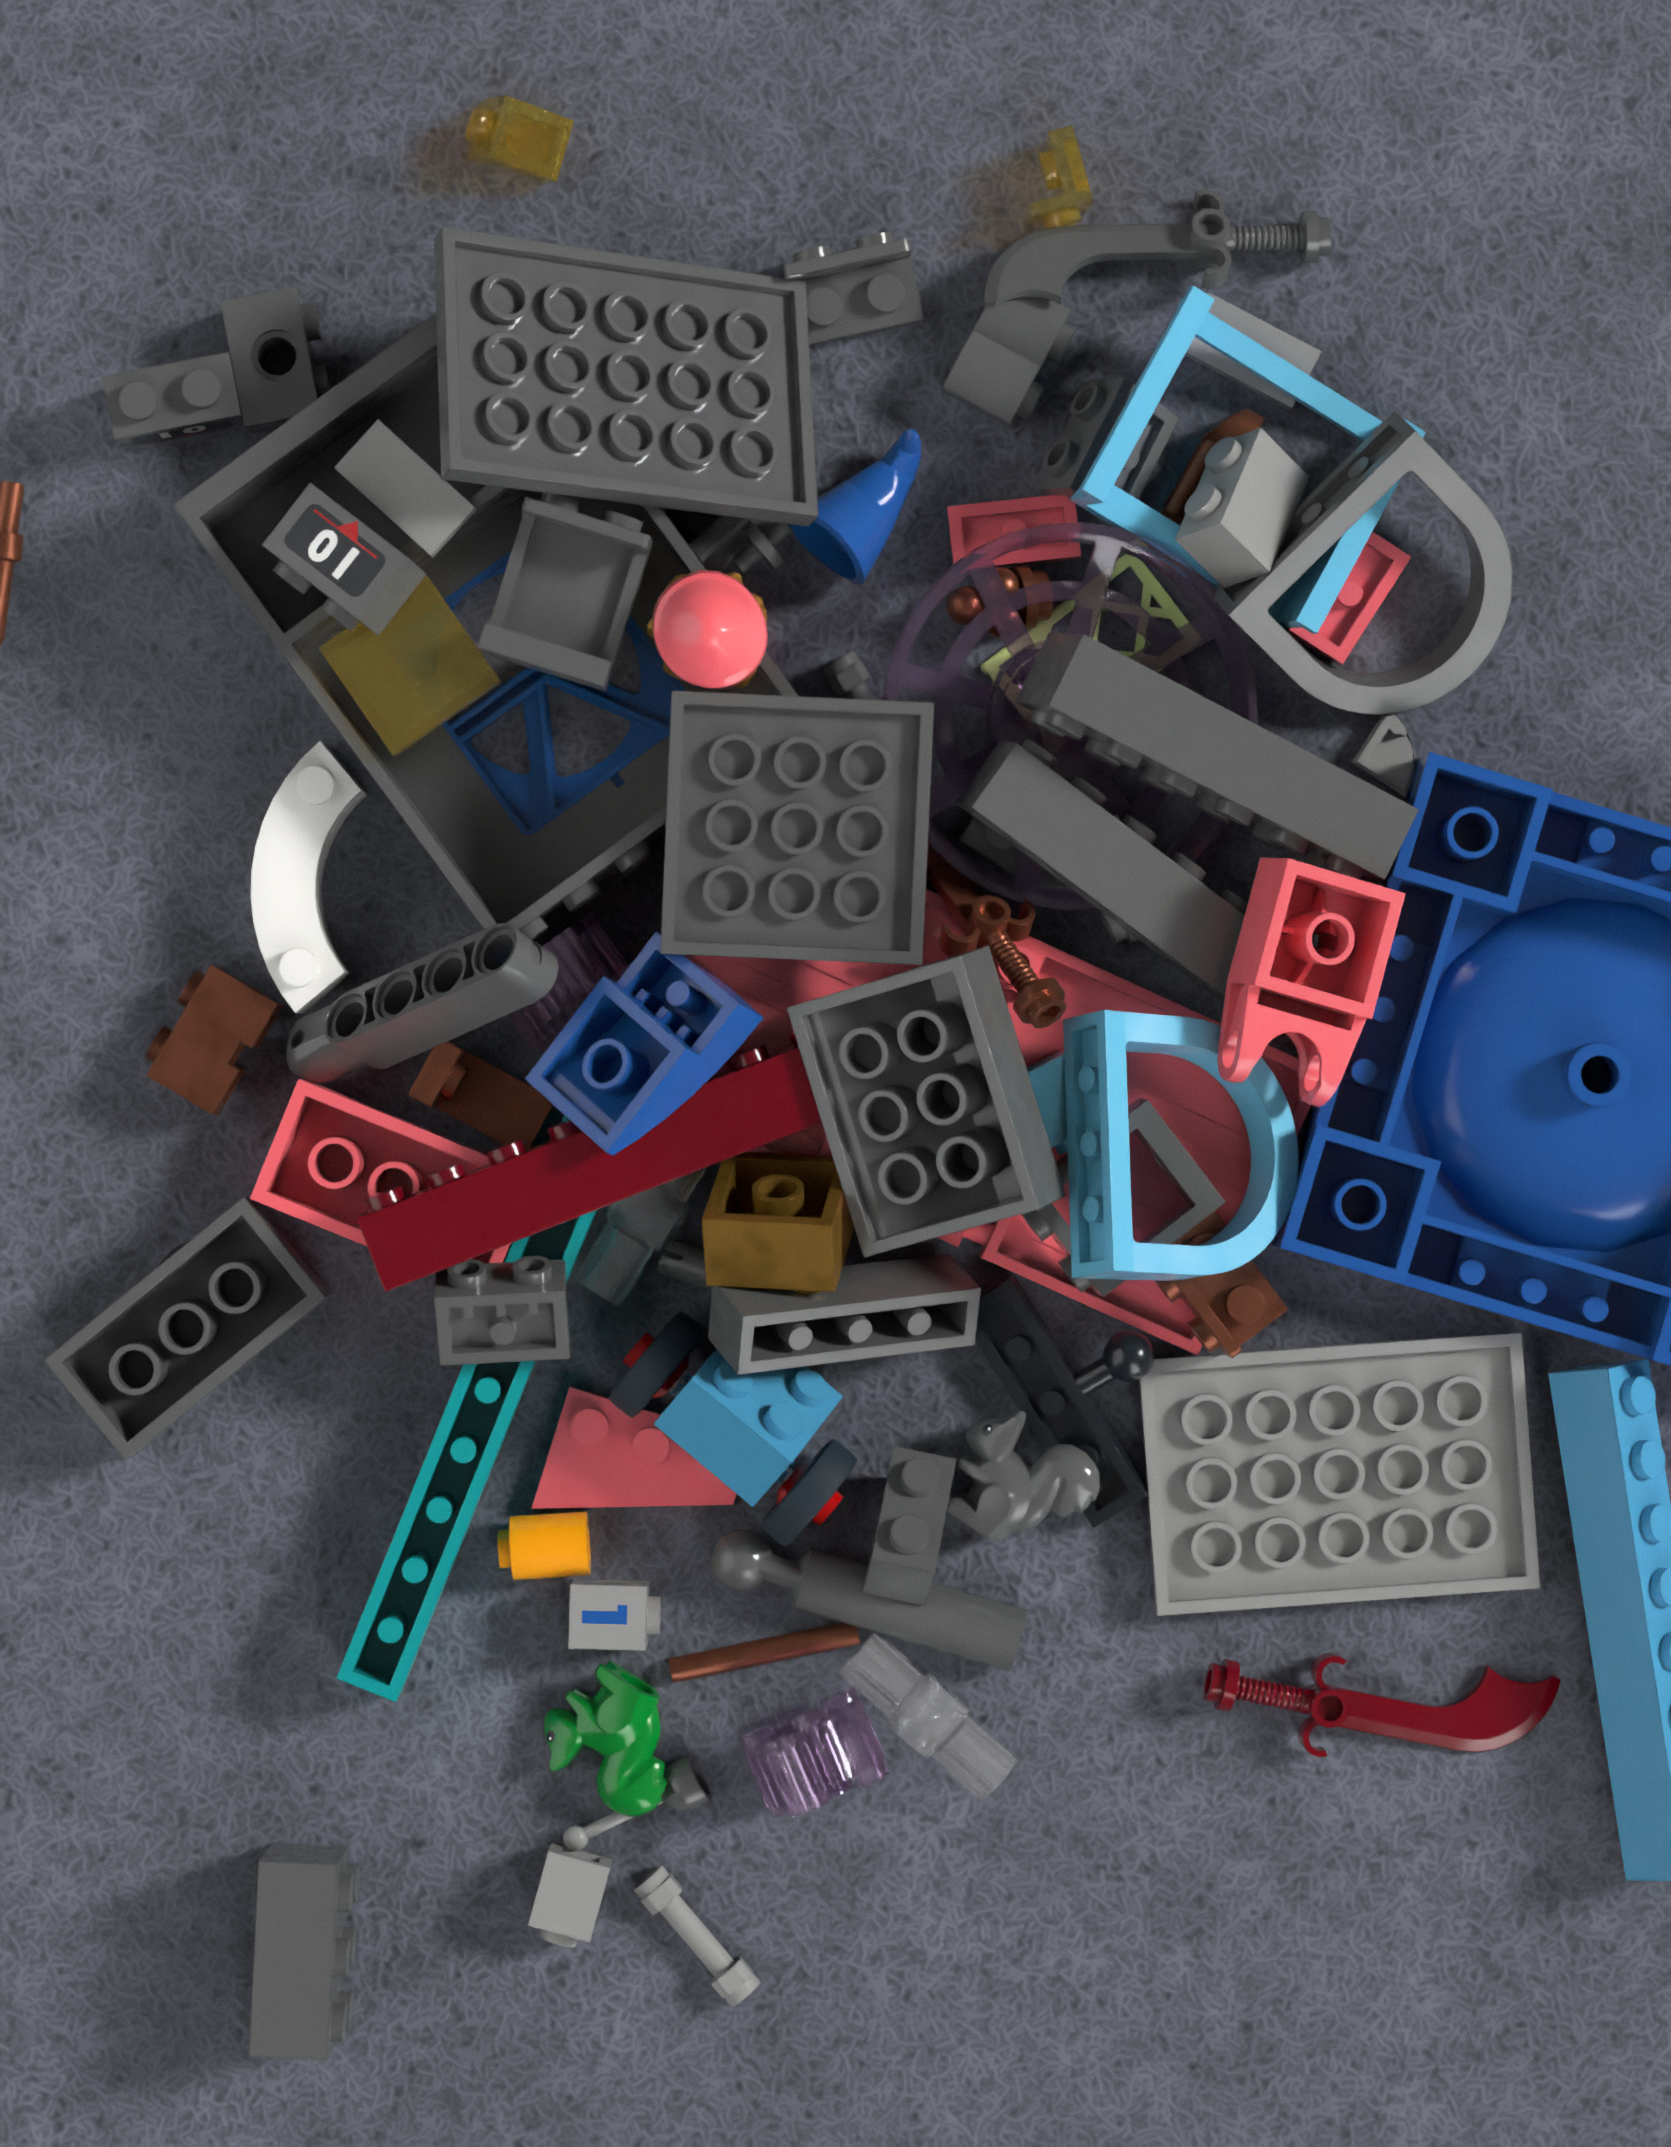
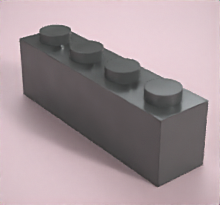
M950 1254L843 1266L835 1292L821 1291L815 1294H800L793 1290L713 1286L708 1339L738 1375L975 1345L981 1287Z

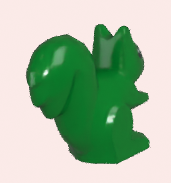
M609 1661L606 1666L599 1664L595 1669V1677L602 1686L595 1697L579 1689H575L573 1692L568 1691L565 1698L575 1712L561 1707L552 1708L547 1712L544 1718V1731L552 1753L549 1766L551 1771L565 1768L575 1759L585 1745L604 1756L596 1776L597 1792L603 1804L615 1813L628 1817H639L657 1807L662 1801L661 1796L667 1785V1780L663 1777L665 1764L662 1760L653 1756L661 1734L660 1718L657 1709L660 1695L654 1687L616 1663Z

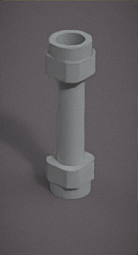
M663 1865L658 1866L633 1888V1891L652 1915L660 1912L712 1973L714 1976L711 1980L712 1987L731 2007L736 2006L761 1983L760 1980L754 1975L753 1970L741 1956L733 1960L679 1896L683 1887L671 1873H668Z

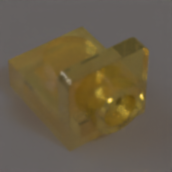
M507 95L484 99L481 105H478L473 110L467 123L465 138L470 145L466 159L476 164L491 162L545 183L557 182L574 120Z
M1073 125L1049 131L1045 142L1047 151L1037 153L1040 171L1047 191L1058 188L1060 195L1028 204L1026 218L1029 226L1044 223V227L1049 229L1056 226L1076 225L1083 221L1080 212L1090 210L1093 197Z

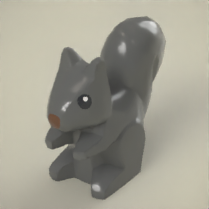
M1018 1411L1009 1418L986 1419L972 1424L967 1430L966 1439L971 1449L979 1457L965 1454L956 1463V1466L974 1479V1482L969 1492L960 1491L955 1494L954 1498L949 1500L947 1512L989 1539L1001 1541L1005 1540L1009 1534L1030 1530L1037 1526L1051 1511L1061 1518H1066L1074 1512L1081 1514L1092 1501L1096 1500L1099 1493L1100 1478L1096 1464L1086 1452L1073 1445L1057 1444L1049 1447L1033 1464H1030L1014 1452L1026 1420V1413L1024 1411Z

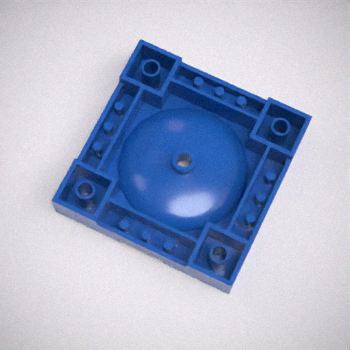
M1428 752L1417 760L1413 782L1405 800L1406 803L1419 809L1385 880L1382 879L1380 886L1406 894L1372 1019H1366L1345 1073L1333 1096L1323 1106H1313L1298 1156L1297 1183L1292 1203L1284 1223L1273 1239L1272 1245L1671 1366V827L1562 795L1542 785ZM1594 1056L1604 1060L1610 1070L1608 1085L1598 1093L1589 1091L1581 1079V1069L1584 1063Z

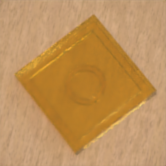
M427 574L379 636L359 622L352 632L346 628L319 647L323 656L394 757L502 683Z

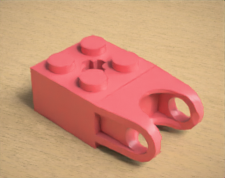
M1260 857L1227 979L1217 1056L1218 1071L1222 1079L1232 1083L1244 1082L1254 1065L1262 1057L1268 1043L1276 1036L1284 1033L1291 1039L1297 1049L1299 1061L1297 1071L1301 1100L1316 1107L1323 1106L1330 1100L1342 1080L1366 1019H1372L1406 893L1290 858ZM1313 933L1319 935V943L1316 948L1312 944Z

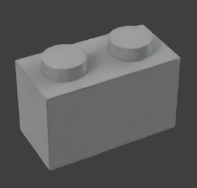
M1258 428L1234 438L1231 436L1225 437L1209 450L1205 458L1206 467L1195 492L1185 504L1184 511L1186 514L1175 537V540L1223 588L1271 571L1309 479V476L1262 428Z

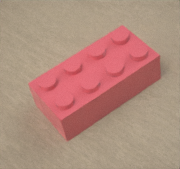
M298 1079L250 1199L367 1246L357 1221V1215L368 1211L365 1199L401 1186L404 1195L408 1196L428 1188L429 1185L425 1176L462 1162L467 1173L490 1164L486 1152L317 1083ZM512 1243L472 1259L483 1263H503L506 1260Z

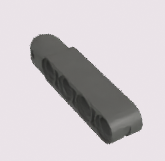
M499 923L354 988L338 997L333 1004L298 1019L290 1028L287 1037L286 1060L288 1067L296 1077L313 1083L334 1081L367 1065L378 1070L389 1068L537 1002L554 985L559 969L557 958L552 952L537 942L531 941L525 934L510 924ZM301 1033H304L303 1041L296 1047L297 1038Z

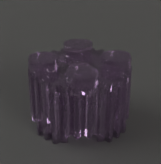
M592 912L543 945L544 948L554 954L559 966L557 978L550 991L537 1002L507 1015L531 1049L537 1047L542 1055L602 977L605 976L617 983L630 966Z
M855 1687L832 1694L820 1701L821 1705L809 1710H805L804 1705L774 1716L769 1719L770 1724L754 1729L739 1737L744 1754L767 1809H771L774 1818L781 1817L786 1813L790 1818H793L799 1814L802 1815L808 1811L818 1809L828 1804L829 1799L856 1786L854 1781L856 1780L860 1788H863L889 1774L884 1761L886 1757Z

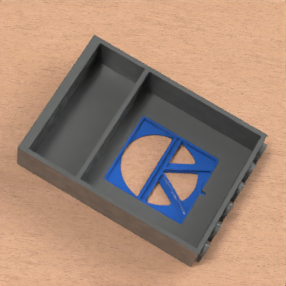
M434 313L173 505L481 926L486 929L499 923L510 924L525 934L531 941L538 942L552 930L546 922L551 916L564 907L572 914H575L604 892L598 885V882L618 868L625 877L655 855L649 845L665 834L671 691L778 696L798 695L766 651L757 667L756 673L750 679L749 684L743 688L706 690L694 687L685 681L667 674L663 669L664 662L658 653L654 639L647 633V624L653 618V609L659 595L676 575H687L697 570L706 569L660 507L562 495L581 503L578 510L580 514L603 521L605 511L620 513L643 522L640 532L651 536L653 544L626 627L633 640L640 665V691L637 694H632L609 684L605 692L526 667L452 721L441 695L438 680V650L444 627L451 613L466 594L487 579L505 573L523 512L521 508L524 499L529 497L540 501L543 492L446 480L476 508V511L432 558L334 468L379 419L441 476L436 313ZM309 483L313 484L393 545L426 573V576L379 636L361 622L351 632L321 608L328 599L326 595L313 585L303 595L273 571L280 560L263 547L262 544ZM547 684L630 721L631 727L629 732L613 753L602 762L581 773L566 777L557 775ZM521 702H523L530 763V771L526 775L517 774L498 766L480 754L471 744L472 739Z

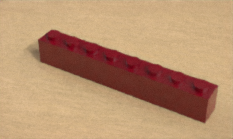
M790 1034L793 1043L792 1047L769 1055L766 1045H761L729 1058L733 1070L710 1078L691 1098L664 1121L613 1156L601 1149L571 1120H567L548 1128L551 1140L527 1149L524 1140L519 1139L486 1152L490 1161L488 1165L466 1173L462 1162L425 1176L429 1187L405 1196L401 1186L365 1199L368 1211L357 1215V1221L385 1292L821 1123L820 1114L795 1034Z

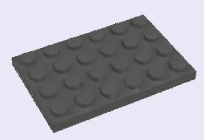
M441 228L434 238L441 479L809 526L818 517L806 281L785 280V278L453 228Z

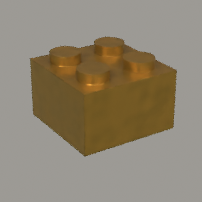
M744 1152L721 1162L702 1217L706 1286L793 1290L800 1294L836 1291L854 1230V1224L833 1156Z

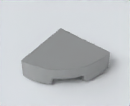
M1392 713L1382 714L1350 764L1402 798L1406 797L1414 778L1413 748L1406 729L1400 720Z

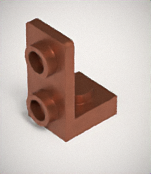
M450 1041L432 1049L408 1093L409 1096L430 1107H437L504 1145L523 1139L527 1149L531 1147L553 1107V1104L534 1087Z

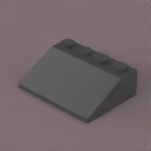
M989 945L787 1007L864 1257L1039 1210L1066 1196Z

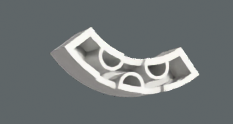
M321 741L301 758L285 778L272 799L260 828L251 870L252 916L259 948L267 969L280 993L293 1011L299 1014H304L352 974L340 958L328 932L321 897L322 876L325 860L328 857L330 847L338 830L355 806L368 795L330 748Z

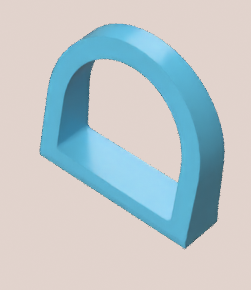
M1101 1010L1063 1019L1072 1278L1172 1281L1224 1273L1238 1268L1255 1258L1269 1245L1280 1230L1292 1203L1298 1175V1144L1293 1116L1282 1087L1262 1057L1254 1065L1244 1082L1232 1083L1221 1078L1217 1062L1220 1025L1191 1017ZM1126 1052L1167 1054L1185 1059L1201 1067L1226 1089L1244 1120L1251 1151V1170L1246 1194L1238 1211L1228 1225L1213 1238L1201 1245L1138 1243L1133 1239Z

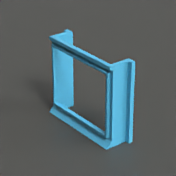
M1190 286L1184 298H1181L1177 305V311L1083 483L1069 500L1207 585L1215 588L1219 583L1175 540L1180 525L1114 485L1194 337L1361 442H1364L1383 422L1209 313L1208 311L1215 299L1197 287ZM1403 419V420H1405L1422 438L1424 437V435H1425V433H1426L1425 431H1423V430L1420 429L1419 427L1415 426V425L1412 424L1411 422L1407 421L1406 419ZM1401 478L1269 607L1268 612L1284 628L1303 627L1312 634L1318 633Z

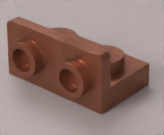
M1214 1211L1172 1245H1201L1217 1235L1226 1225L1216 1211ZM1252 1260L1224 1273L1184 1280L1155 1281L1172 1303L1179 1297L1184 1300L1196 1316L1187 1325L1210 1354L1219 1348L1223 1354L1234 1358L1242 1352L1240 1348L1242 1344L1288 1310Z

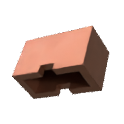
M211 965L206 974L197 970L183 989L178 1004L185 1007V1010L174 1029L163 1026L153 1040L145 1057L153 1062L146 1076L208 1113L220 1115L245 1070L236 1066L235 1062L245 1045L257 1049L260 1047L284 1005L224 969Z

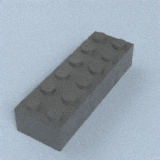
M1048 633L1015 703L1032 711L1028 721L1038 728L1061 738L1065 734L1081 740L1083 737L1088 740L1084 750L1094 757L1118 767L1120 763L1137 769L1139 766L1143 768L1139 779L1152 787L1174 795L1175 792L1193 798L1195 795L1199 798L1194 807L1199 811L1224 823L1229 824L1232 820L1247 827L1251 824L1253 828L1249 836L1281 852H1284L1286 848L1300 855L1307 853L1308 855L1304 863L1361 880L1362 876L1385 880L1419 809L1085 634Z

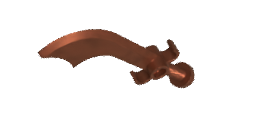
M929 820L926 877L965 930L964 937H960L952 933L948 925H942L938 939L940 950L947 956L952 957L989 945L992 957L1019 994L1014 1001L1013 1009L1023 1023L1032 1024L1035 1028H1045L1055 1023L1066 1009V1004L1063 1001L1065 998L1063 988L1054 978L1039 979L1013 943L1022 941L1029 936L1036 913L1034 906L1025 899L1022 903L1018 920L1010 918L1011 910L1009 905L999 897L983 895Z

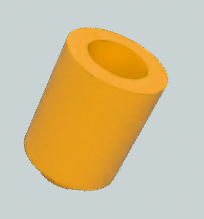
M587 1511L510 1516L509 1529L498 1530L500 1568H511L513 1580L591 1575V1550Z

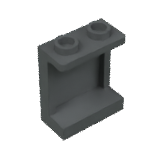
M543 492L540 501L525 497L521 508L523 512L522 519L490 621L484 624L478 649L483 654L606 692L653 544L651 536L640 532L643 522L635 518L612 511H605L603 521L578 513L580 502L559 494Z

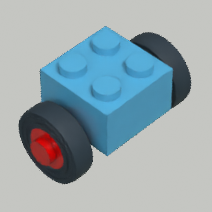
M680 1311L656 1338L646 1332L622 1361L630 1369L610 1392L611 1395L608 1398L622 1412L633 1418L641 1412L651 1399L664 1396L673 1386L674 1389L671 1394L675 1398L655 1421L654 1425L752 1507L775 1482L779 1484L784 1479V1483L777 1490V1502L765 1516L761 1526L776 1541L787 1546L797 1538L812 1520L820 1526L844 1497L837 1489L856 1465L857 1458L841 1443L832 1439L824 1445L813 1459L802 1461L792 1470V1467L796 1464L795 1458L843 1396L831 1387L820 1374L811 1370L808 1366L738 1375L717 1349L712 1352L693 1376L687 1373L682 1378L681 1375L689 1367V1353L702 1339L705 1331L693 1319Z

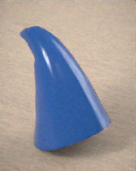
M911 428L905 430L881 459L818 496V517L809 526L787 524L792 530L791 534L809 553L830 570L854 584H864L890 537L916 478L921 460L922 443L917 431Z

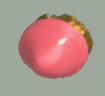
M697 570L687 575H676L659 595L653 609V618L647 624V633L654 639L658 653L664 662L663 669L670 676L685 681L694 687L706 690L743 688L749 684L750 679L756 673L757 667L765 655L768 640L767 611L763 605L762 597L750 593L743 585L740 574L736 572L723 574L719 571Z

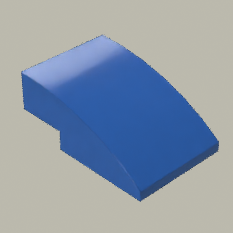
M658 932L654 933L617 983L605 976L602 977L525 1078L601 1149L612 1156L640 1139L691 1098L737 1051L764 1018L692 955L660 954L661 934Z

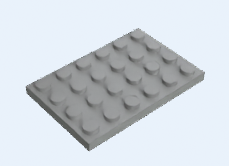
M1521 1332L1243 1351L1234 1358H1230L1223 1353L1154 1358L1151 1370L1146 1376L1139 1379L1155 1611L1157 1616L1540 1588Z

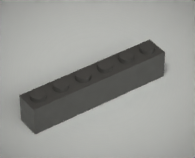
M1025 739L1020 746L1018 743L1000 740L956 804L1224 1003L1227 979L1248 903L1227 889H1224L1219 896L1204 885L1201 881L1207 873L1201 867L1178 852H1175L1169 858L1155 848L1152 843L1157 838V835L1152 830L1125 814L1121 821L1102 808L1107 800L1103 793L1079 777H1075L1072 783H1069L1052 770L1057 763L1056 758L1036 743Z

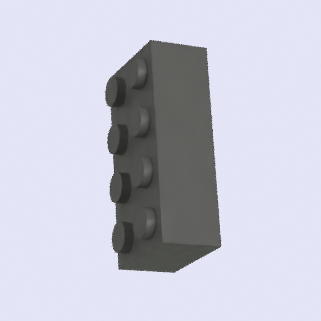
M251 1195L239 1200L44 1359L45 1363L124 1460L139 1453L334 1294L264 1206L250 1199Z

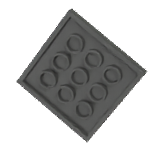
M671 691L660 954L922 965L934 703Z

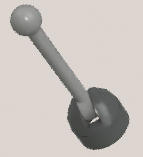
M689 1754L673 1762L664 1770L663 1777L667 1780V1785L661 1796L662 1801L658 1805L665 1803L673 1810L684 1812L696 1809L712 1801L710 1788L692 1755ZM614 1812L585 1827L578 1825L570 1826L564 1832L563 1842L572 1851L582 1850L587 1845L588 1839L633 1817Z

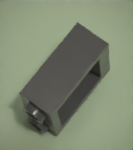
M1138 1098L1128 1106L1129 1134L1135 1133L1188 1203L1186 1207L1139 1243L1173 1244L1226 1203V1201L1149 1100ZM1068 1153L1056 1161L1062 1185L1069 1181ZM1052 1203L1039 1210L1020 1214L1042 1242L1049 1236H1052L1066 1254L1058 1264L1081 1293L1088 1287H1091L1095 1293L1104 1297L1125 1281L1119 1279L1072 1278L1070 1226Z

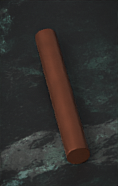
M840 1622L668 1658L672 1681L677 1683L860 1645L861 1643L858 1628Z

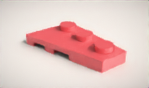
M570 1386L531 1509L733 1505L736 1493L654 1425L661 1414L643 1408L638 1415L632 1418L616 1407L608 1397Z

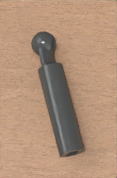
M735 1530L720 1537L716 1541L710 1562L711 1568L719 1581L732 1590H749L764 1582L785 1587L790 1590L794 1609L1010 1671L1027 1615V1609L932 1582L926 1606L863 1593L868 1563L813 1547L798 1561L773 1555L766 1541L760 1535L750 1530Z

